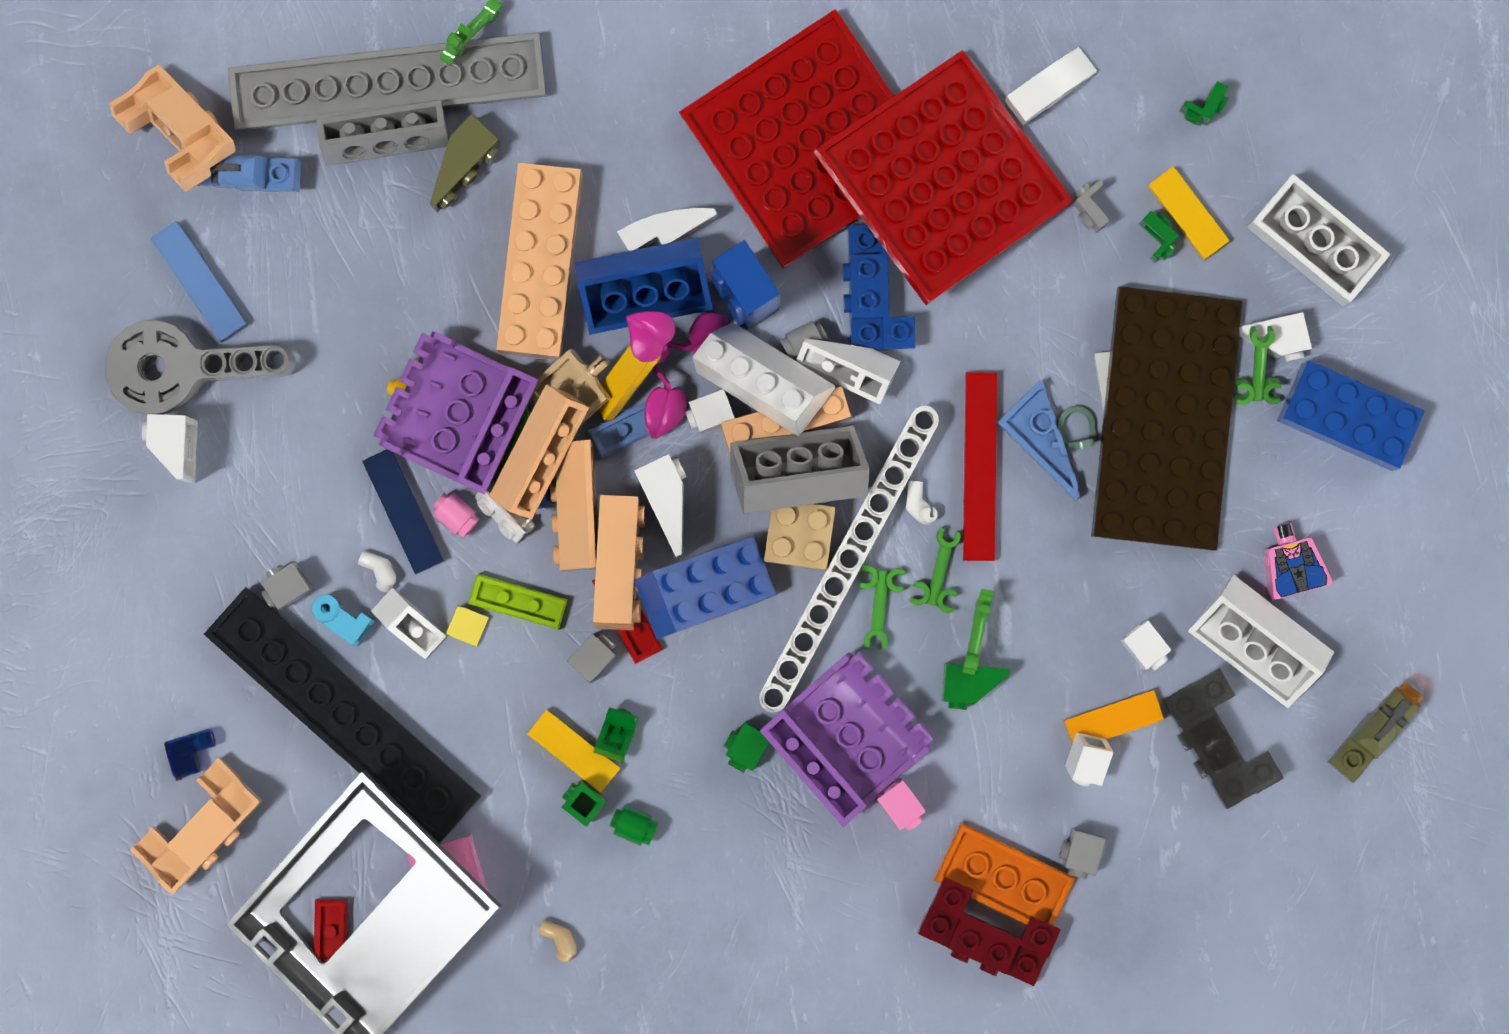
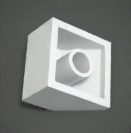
M147 414V422L142 424V440L146 441V447L176 479L195 483L198 421L186 415Z

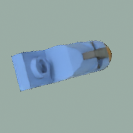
M231 154L210 168L211 176L197 186L236 188L241 191L299 192L301 160Z

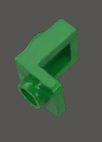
M1217 81L1210 90L1202 108L1189 101H1185L1179 112L1185 114L1184 119L1198 126H1201L1203 123L1207 126L1215 112L1218 114L1222 113L1229 99L1224 96L1228 86Z
M1150 211L1139 225L1157 240L1161 246L1149 259L1155 262L1161 257L1165 261L1177 248L1173 242L1179 235L1170 228L1172 223L1160 212L1155 214Z
M609 707L593 753L623 763L639 718L625 709Z

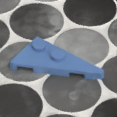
M1039 380L997 424L1075 501L1080 496L1075 474H1073L1060 430L1057 427L1056 418L1045 391V385Z

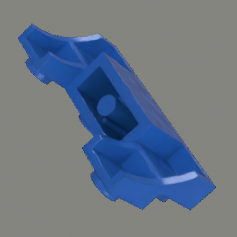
M848 225V263H843V282H849V294H844L843 308L844 313H849L850 345L873 348L877 351L915 349V316L889 317L888 253L867 225Z

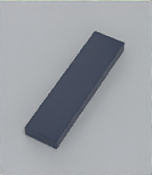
M386 449L363 460L364 467L415 575L444 562L443 556L394 452Z

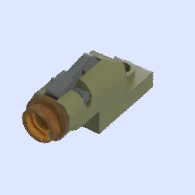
M1405 682L1400 687L1396 686L1371 714H1366L1328 760V763L1350 782L1354 783L1372 760L1379 758L1389 744L1404 729L1405 725L1419 711L1421 707L1419 703L1424 699L1423 696Z

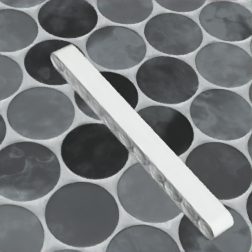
M920 406L909 417L868 496L864 500L761 690L759 698L765 710L778 712L789 701L938 426L939 417L932 407ZM920 413L930 415L932 426L928 429L919 428L915 423L916 416ZM906 440L913 441L917 446V454L913 457L904 456L900 451L902 442ZM890 468L899 469L903 477L902 482L897 485L888 483L885 478L886 471ZM880 495L886 498L888 503L887 509L879 513L872 510L870 506L872 497ZM867 523L871 526L873 534L870 539L861 540L856 536L855 528L858 524ZM850 550L856 553L858 557L856 566L853 568L844 567L840 562L842 552ZM830 578H837L843 584L842 592L837 596L829 595L825 590V583ZM820 605L827 610L828 617L824 623L817 624L811 620L810 610L814 606ZM806 633L811 636L813 645L810 650L802 652L796 648L794 641L797 635ZM785 661H792L798 667L797 675L792 679H784L780 674V665ZM770 689H778L783 695L782 703L777 707H770L764 701L765 693Z

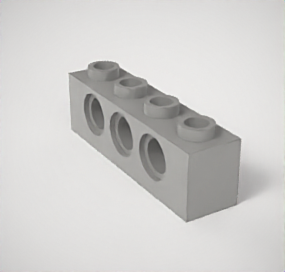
M441 100L316 120L319 146L326 166L447 147L449 140Z

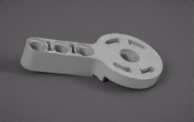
M145 320L128 326L113 340L106 356L105 376L114 397L128 409L146 415H164L179 409L193 395L196 396L200 387L207 381L285 377L294 371L296 359L291 351L279 346L202 350L193 338L177 326L158 320ZM140 333H143L142 335L137 336V337L134 338L133 340L128 341V340L132 339L133 337H135L136 335H138V334H140ZM281 353L284 357V363L279 369H274L272 360L275 355ZM251 355L253 365L249 370L244 371L242 361L246 356ZM158 356L164 362V372L159 379L150 380L145 373V365L149 359ZM220 357L222 367L218 372L214 373L211 369L212 361ZM133 398H136V399H138V400H140V401H143V402H145V403H141V402H139V401H136V400L133 399Z

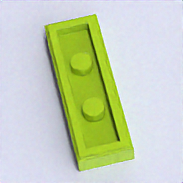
M477 574L468 604L560 630L568 600Z

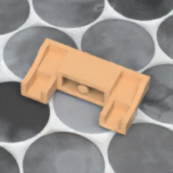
M160 65L147 71L132 89L109 103L112 116L129 134L151 122L178 149V153L164 162L167 173L185 192L209 178L212 166L236 152L233 139L218 125L215 116L209 110L204 111L199 106L194 94L190 91L186 92Z

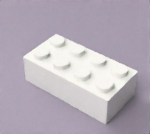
M1294 174L1281 185L1247 226L1250 231L1342 307L1353 301L1391 255Z

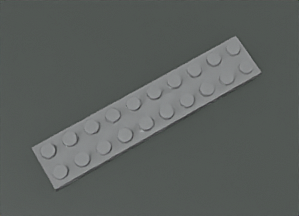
M539 33L469 40L463 46V54L460 57L456 56L450 67L440 60V56L448 43L228 68L234 130L238 132L317 123V119L437 100L442 101L443 108L547 97Z

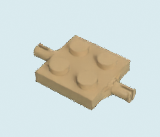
M569 349L537 378L539 382L531 399L536 405L546 384L568 392L589 407L581 423L582 425L611 399L597 377L601 371L610 365V362L601 354L592 364L587 365L574 349Z

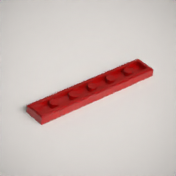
M965 373L963 561H995L997 373Z

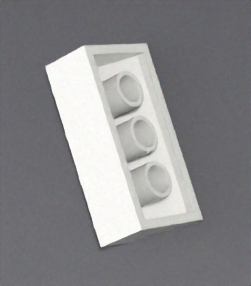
M733 322L711 332L692 357L696 373L798 437L835 389V385Z
M1235 575L1215 594L1188 630L1194 637L1287 708L1324 673L1334 654L1333 650Z

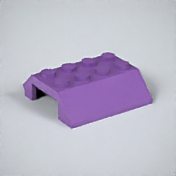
M432 331L430 336L422 333L413 350V353L420 356L418 362L411 358L409 359L399 380L407 386L405 390L398 387L395 388L385 409L393 413L391 419L382 416L373 436L381 439L379 446L485 495L539 380L466 348L438 332Z
M850 652L844 655L759 730L843 827L865 809L871 800L912 764H916L930 752L933 747L929 743L935 738L921 721L916 725L910 722L916 716L900 697L894 702L889 698L895 692L879 673L873 678L868 674L874 668L860 652L854 656Z

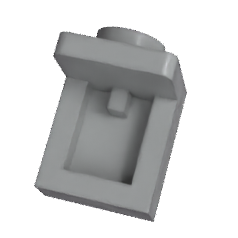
M1100 180L1094 185L1089 181L1075 193L1078 198L1073 203V206L1080 213L1078 218L1088 230L1093 228L1096 233L1110 221L1091 199L1103 187V183Z

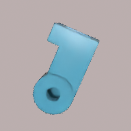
M332 595L318 596L312 604L314 617L354 646H358L376 621L362 612L358 617H355L343 608L342 602L337 597Z

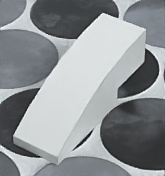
M1077 47L1006 97L1005 102L1024 126L1098 71L1082 50Z
M714 208L672 210L636 221L617 231L627 251L647 248L659 241L660 245L682 241L718 219Z

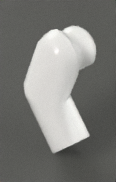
M908 481L907 511L919 523L925 525L933 523L938 517V512L935 507H931L922 499L923 482Z
M364 550L362 551L358 565L373 570L377 580V589L381 592H389L396 583V574L391 562L386 558Z

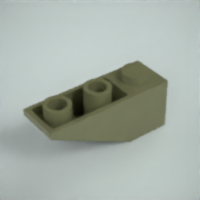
M472 114L449 137L430 202L431 207L436 212L441 207L444 210L447 209L457 198L455 193L462 185L468 187L477 178L479 173L476 171L484 163L490 164L500 153L498 149L501 146L499 139Z

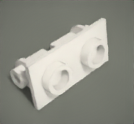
M492 480L485 495L478 492L475 496L477 505L485 515L491 516L499 524V530L506 538H512L517 544L525 533L528 534L536 526L532 522L534 518L529 519L509 512L490 498L489 495L496 483Z

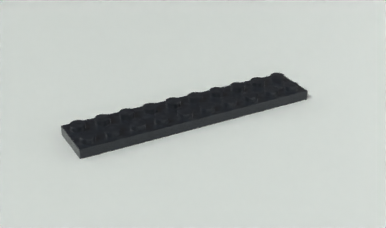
M245 587L203 634L358 773L366 771L439 844L482 797L480 793L248 587Z

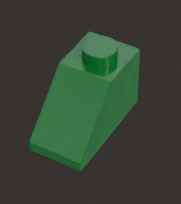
M944 664L941 701L949 702L948 708L967 710V704H976L1008 677L1010 669L978 666L975 675L962 673L963 665Z

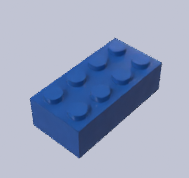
M698 237L574 263L589 335L628 327L626 316L638 312L658 311L669 315L671 318L713 310Z
M743 240L712 260V285L722 300L726 297L728 298L729 312L738 326L744 323L746 328L750 329L779 310L780 293L746 240Z
M1308 360L1301 364L1277 421L1390 471L1401 468L1425 411Z
M754 536L657 569L634 580L657 640L776 595Z

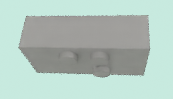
M854 426L803 432L799 437L795 434L731 442L730 472L743 514L868 496L869 466Z

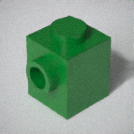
M744 722L738 733L732 730L723 745L728 749L725 755L731 758L728 764L743 773L747 768L753 771L767 748L769 741L758 729Z
M582 781L578 786L572 783L562 796L566 802L561 808L587 827L608 800L586 782Z

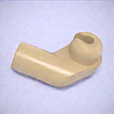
M544 919L538 934L554 940L558 951L556 957L559 961L564 963L570 962L573 956L576 955L577 950L572 932L568 928Z

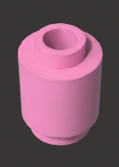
M454 492L449 496L445 493L442 494L432 506L436 510L433 517L455 536L459 534L465 538L480 520L475 515L476 511Z

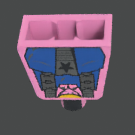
M1292 523L1273 528L1278 546L1264 550L1269 600H1276L1333 584L1330 574L1311 537L1297 541Z

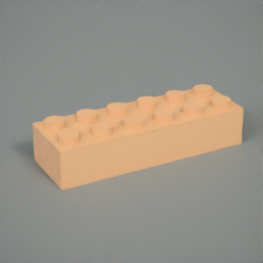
M518 162L496 348L499 354L558 360L563 354L583 180L581 169Z

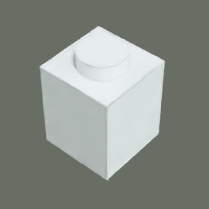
M723 389L688 402L691 410L685 412L691 429L698 427L700 434L721 427L722 422L735 419Z
M1148 620L1140 623L1120 639V642L1143 670L1151 667L1155 671L1169 660L1166 654L1171 651L1170 647Z
M1076 732L1065 767L1075 783L1082 786H1090L1091 784L1102 786L1113 750L1105 738Z

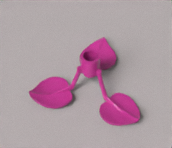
M643 311L626 316L630 333L631 351L634 357L641 362L654 361L660 355L661 358L657 363L663 362L668 357L669 348L686 351L693 350L694 355L711 332L731 323L728 317L717 312L704 313L698 316L690 327L689 340L691 343L681 344L670 342L675 334V324L669 315L658 311ZM657 363L652 370L663 382L664 388L657 387L651 391L646 400L644 411L646 430L652 439L659 438L675 428L683 419L687 408L684 392L678 388L671 389V383L658 368Z

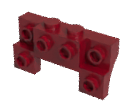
M944 876L917 933L952 950L950 956L962 962L968 963L969 959L981 963L979 969L993 976H997L998 972H1001L1035 986L1046 958H1049L1061 929L1031 915L1021 937H1018L967 914L964 911L973 893V889Z

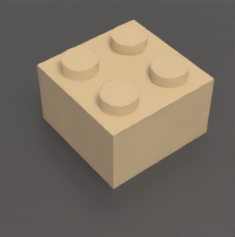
M809 504L771 510L764 563L826 571L835 507Z

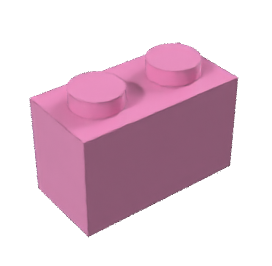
M901 778L875 797L899 830L905 827L910 831L924 820L921 815L926 812Z

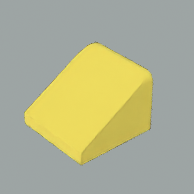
M458 605L446 635L478 646L489 617Z

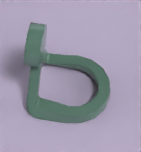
M1071 406L1059 415L1057 427L1060 430L1065 448L1074 447V450L1094 446V442L1098 441L1099 436L1095 420L1086 408ZM1073 412L1084 414L1089 422L1090 438L1069 442L1064 429L1065 418Z

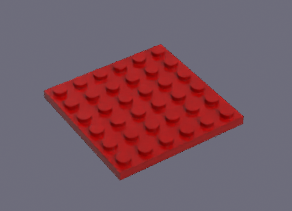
M834 9L679 111V114L782 269H784L861 218L816 157L814 151L891 99L894 95L837 10Z
M963 50L814 151L816 157L925 305H928L1074 201Z

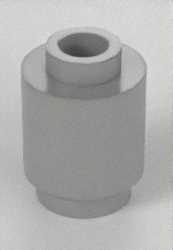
M811 320L786 333V337L779 340L786 356L797 360L805 338L828 341V337L820 323L814 325Z

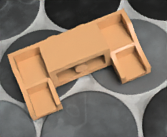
M220 757L196 780L210 794L212 799L195 814L177 835L169 841L153 826L130 849L148 868L157 882L171 895L176 894L196 871L201 868L206 871L219 858L216 852L223 845L229 847L241 835L238 829L263 802Z

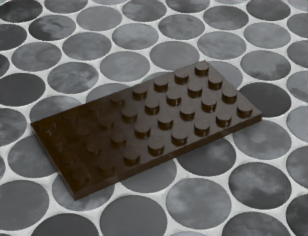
M1122 286L1117 287L1091 537L1217 551L1242 301Z

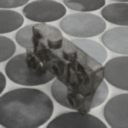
M1217 668L1165 696L1161 701L1180 731V734L1177 735L1179 743L1186 752L1191 750L1196 759L1192 763L1201 779L1207 778L1224 809H1229L1253 794H1258L1284 779L1268 750L1246 762L1214 709L1236 696L1221 669Z

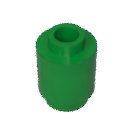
M625 805L623 810L616 809L610 827L615 828L613 832L615 836L640 846L642 843L649 846L659 822L652 820L653 816Z

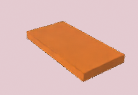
M961 822L934 877V880L941 883L945 876L972 888L973 893L970 898L1026 925L1031 915L1054 925L1075 880V877Z

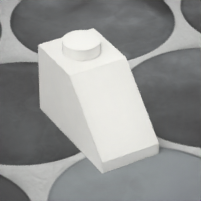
M1303 312L1239 328V337L1254 345L1249 335L1251 326L1256 327L1257 337H1264L1267 334V327L1272 326L1275 339L1267 347V354L1275 359L1285 357L1286 362L1305 358V352L1312 349Z
M393 588L371 610L389 631L424 659L446 637L436 625Z

